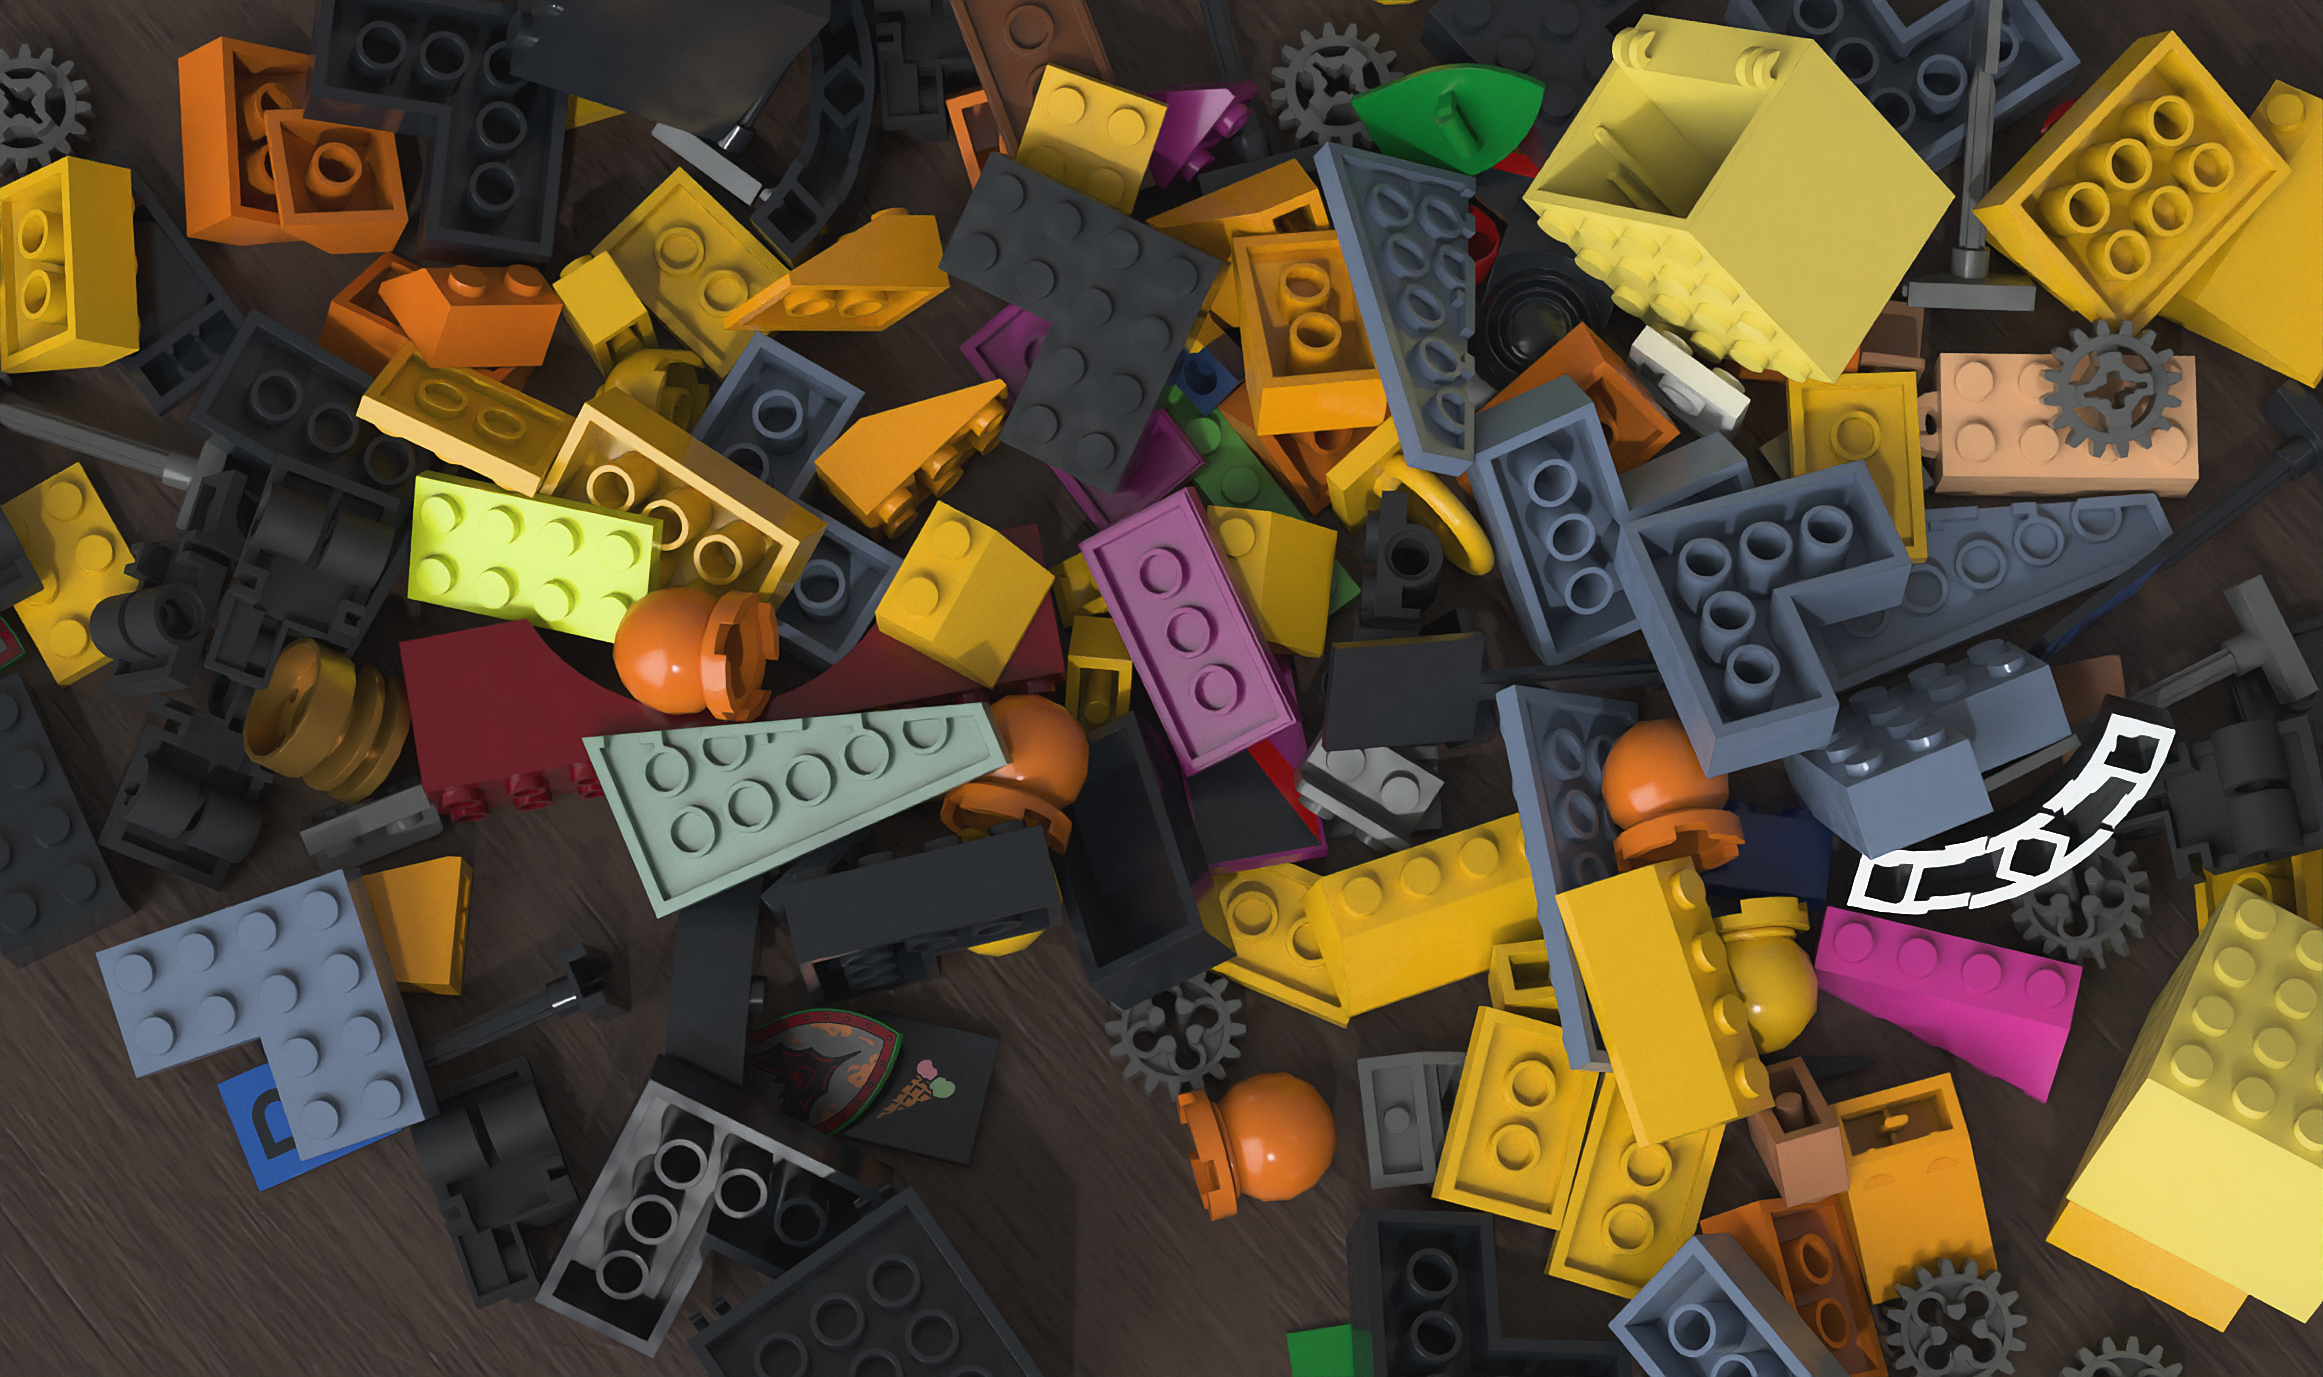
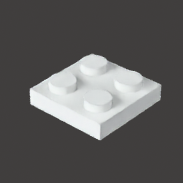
M1647 325L1632 344L1626 365L1666 413L1701 438L1719 431L1732 443L1739 433L1751 399L1743 394L1745 392L1743 385L1728 372L1720 368H1714L1713 371H1710L1692 358V349L1677 335L1669 331H1662L1659 334Z

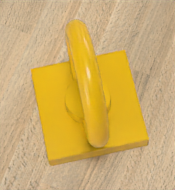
M1392 415L1326 474L1334 518L1351 536L1367 523L1368 510H1380L1382 490L1408 492L1407 518L1412 524L1424 526L1438 537L1445 558L1461 570L1476 576L1484 575L1493 568L1495 561L1493 548L1484 531L1467 508L1431 471L1407 466Z

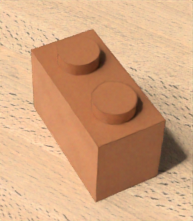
M1801 1056L1765 1066L1769 1075V1088L1776 1106L1747 1116L1750 1137L1787 1208L1803 1203L1819 1202L1827 1196L1850 1190L1839 1125Z

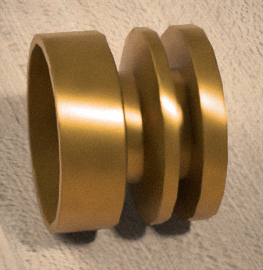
M300 637L285 646L280 652L268 688L264 690L256 689L247 710L243 730L244 750L250 760L286 777L299 778L302 776L306 784L315 790L327 791L329 796L342 802L357 803L370 796L385 780L400 755L411 720L406 684L392 675L380 674L377 668L367 664L354 665L347 654L313 638Z

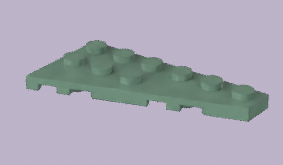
M988 702L582 738L658 919L667 917L1014 763Z

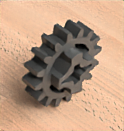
M1331 22L1324 23L1322 38L1315 40L1313 35L1306 29L1300 32V51L1286 45L1281 51V61L1287 68L1273 67L1271 83L1280 89L1271 92L1270 104L1271 108L1285 109L1278 118V127L1281 131L1289 130L1295 126L1298 129L1295 137V146L1299 149L1307 145L1310 140L1318 142L1320 149L1327 141L1353 147L1354 143L1360 142L1369 152L1375 149V141L1350 100L1352 96L1370 90L1364 85L1369 71L1374 75L1378 86L1405 76L1404 73L1390 72L1396 66L1397 54L1394 50L1380 55L1377 52L1380 35L1373 33L1363 42L1357 39V24L1350 23L1345 35L1341 36L1336 35ZM1340 55L1337 57L1324 58L1327 56ZM1297 81L1302 84V90L1311 95L1308 108L1305 111L1301 107L1296 95ZM1342 84L1348 87V94L1339 91L1334 97L1327 95V87L1331 90H1337ZM1351 123V125H1346V126H1332V125H1339V124Z
M29 44L21 45L19 58L10 59L8 54L2 48L0 49V177L6 178L11 173L13 167H17L20 176L24 177L33 173L35 167H45L54 163L60 157L71 156L77 158L71 148L74 142L90 144L92 140L90 133L82 125V122H90L97 119V113L92 104L84 102L93 95V92L85 79L77 80L80 72L71 60L59 66L60 59L52 48L48 47L39 59H36ZM12 102H16L22 109L26 107L29 111L35 112L41 124H37L31 117L26 118L23 114H18ZM66 106L65 116L59 127L58 113Z
M2104 319L2093 320L2092 336L2087 337L2080 329L2072 328L2069 330V335L2074 346L2070 350L2053 346L2050 349L2054 358L2060 363L2057 370H2041L2040 377L2053 382V391L2040 396L2039 401L2040 404L2057 407L2058 412L2047 423L2050 428L2055 430L2066 426L2071 428L2065 441L2070 447H2078L2087 438L2089 439V455L2101 458L2106 445L2111 444L2116 457L2126 458L2129 452V441L2134 440L2140 447L2149 449L2153 445L2147 431L2152 427L2169 431L2172 427L2161 414L2165 407H2181L2182 400L2169 395L2168 386L2183 380L2182 373L2165 371L2163 365L2171 359L2174 353L2171 348L2167 347L2155 351L2150 348L2156 337L2154 331L2145 329L2136 338H2133L2132 321L2120 319L2115 332L2110 333ZM2117 345L2124 346L2135 352L2144 361L2148 369L2132 370L2125 365ZM2088 354L2089 367L2078 381L2070 382L2076 365ZM2108 372L2112 378L2136 383L2135 385L2125 386L2124 390L2114 393V404H2111L2109 399L2088 393L2084 394L2085 392L2095 391L2097 387L2105 385ZM2151 395L2144 413L2133 423L2131 412L2143 396ZM2090 407L2098 413L2100 425H2103L2104 431L2095 430L2086 425L2077 416L2073 408Z

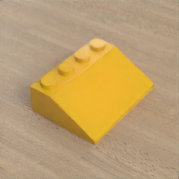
M2170 30L2138 38L1971 211L2013 259L2090 322L2093 323L2095 319H2104L2110 333H2114L2120 319L2132 321V337L2134 338L2293 170L2176 33Z
M2276 79L2249 120L2293 172L2156 315L2315 389L2323 377V99Z
M617 387L584 403L539 491V494L663 519L658 589L682 585L712 594L718 600L731 590L759 593L758 602L771 603L775 613L801 576L828 526V523Z

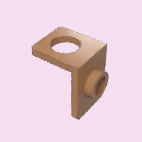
M1888 300L1861 342L1857 373L1916 371V384H1918L1925 369V359L1920 358L1924 308L1907 307L1906 302Z

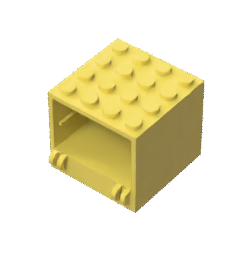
M1643 14L1635 28L1627 27L1616 35L1612 46L1614 60L1522 199L1540 216L1537 221L1539 227L1554 239L1566 243L1577 254L1574 259L1575 263L1590 276L1603 280L1614 291L1611 299L1618 307L1633 316L1639 317L1646 325L1659 334L1662 331H1669L1677 335L1690 346L1693 352L1713 363H1720L1722 359L1738 362L1743 367L1757 373H1762L1764 368L1779 371L1786 377L1801 383L1810 378L1835 384L1955 198V195L1814 39Z
M2234 883L2152 1005L2066 1198L2303 1323L2307 1322L2323 1301V929Z

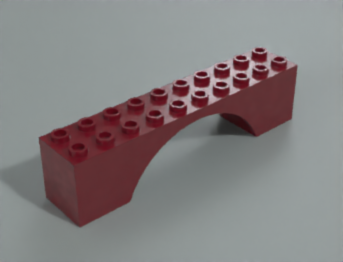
M1037 523L996 530L1046 569ZM1050 590L993 691L879 631L876 622L864 638L839 662L798 688L769 699L761 715L752 722L988 702L990 706L1006 695L1038 694L1055 703L1065 701L1066 670ZM527 618L399 642L423 792L440 817L451 816L453 823L479 821L490 816L489 809L514 804L516 811H532L546 808L553 804L552 797L576 792L579 799L606 797L582 738L745 723L716 719L710 710L680 715L668 714L650 708L640 701L632 700L607 690L584 677L564 662L541 639Z

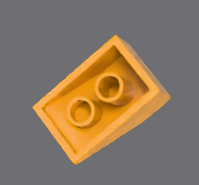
M890 208L873 214L871 222L855 232L841 236L837 243L793 269L722 318L724 330H885L950 287L947 272L938 268L943 257V250L935 215H909L908 210L905 208Z
M1336 230L1233 237L1231 239V253L1243 361L1256 435L1263 436L1380 426L1384 422L1387 398Z

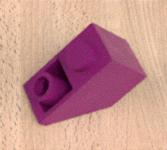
M1251 80L1171 85L1145 93L1144 96L1169 104L1148 165L1154 182L1163 190L1186 182L1190 185L1195 184L1197 175L1208 172L1214 164L1216 157L1211 152L1222 137L1230 138L1249 119L1252 110L1247 105L1260 88Z

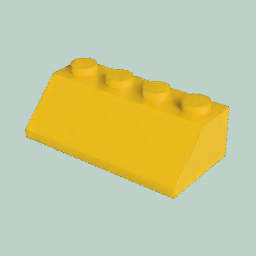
M1519 812L1318 878L1300 898L1346 1018L1488 971L1493 945L1544 939L1543 929L1537 916L1538 904L1530 864L1525 855V839Z
M1691 856L1651 864L1555 896L1639 1149L1716 1128L1776 1106L1769 1088L1768 1072L1760 1061L1748 1026L1746 1007L1738 996L1727 964L1725 945L1717 934L1705 899L1704 883L1696 872Z

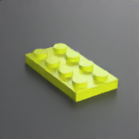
M426 470L417 475L415 481L407 598L510 621L527 618L533 626L614 643L617 628L628 607L658 589L663 519L536 493L531 498L521 492L505 490L496 484Z

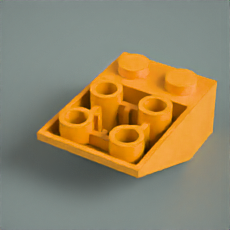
M1295 158L1145 220L1232 262L1231 239L1233 237L1331 230L1319 190ZM1233 262L1209 310L1212 320L1221 329L1240 327Z
M997 379L860 418L814 461L822 495L864 537L878 544L886 536L890 540L898 538L916 520L918 513L915 509L932 493L937 498L947 493L962 477L964 470L961 466L977 451L985 455L1001 442L998 438L1010 414L1007 385L1001 379Z
M1950 1072L1828 1105L1839 1125L1850 1190L1838 1193L1871 1306L1901 1298L1893 1288L1896 1282L1912 1288L1917 1283L1912 1267L1917 1264L1926 1269L1931 1275L1937 1273V1258L1941 1256L1950 1259L1954 1271H1959L1965 1257L1977 1261V1277L1981 1276L1989 1268L1998 1271L1970 1136Z

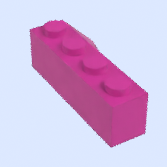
M1831 906L1826 907L1818 920L1810 956L1819 982V989L1880 1020L1883 1018L1912 1033V1037L1934 1048L1938 1046L1971 1063V1067L1993 1078L1998 1077L2024 1090L2023 1093L2043 1104L2046 1103L2070 1030L2083 969L2082 966Z

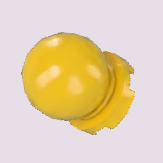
M1765 897L1740 900L1742 913L1712 919L1717 934L1725 945L1727 964L1738 996L1746 1007L1748 1026L1758 1054H1766L1784 1049L1801 1034L1817 1011L1819 982L1809 955L1794 941L1797 935L1803 934L1810 929L1807 903H1798V898Z

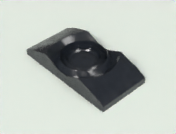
M117 149L99 163L131 169V189L135 202L133 215L134 250L138 262L136 275L137 311L141 323L139 351L120 358L118 361L158 415L163 417L205 387L245 317Z
M1522 195L1518 196L1496 256L1475 320V333L1467 342V353L1475 357V375L1467 382V397L1475 405L1474 415L1582 321L1603 340L1615 305L1611 299L1614 291L1603 280L1596 279L1584 272L1575 263L1574 259L1577 254L1566 243L1554 239L1539 227L1537 221L1540 216L1522 199Z

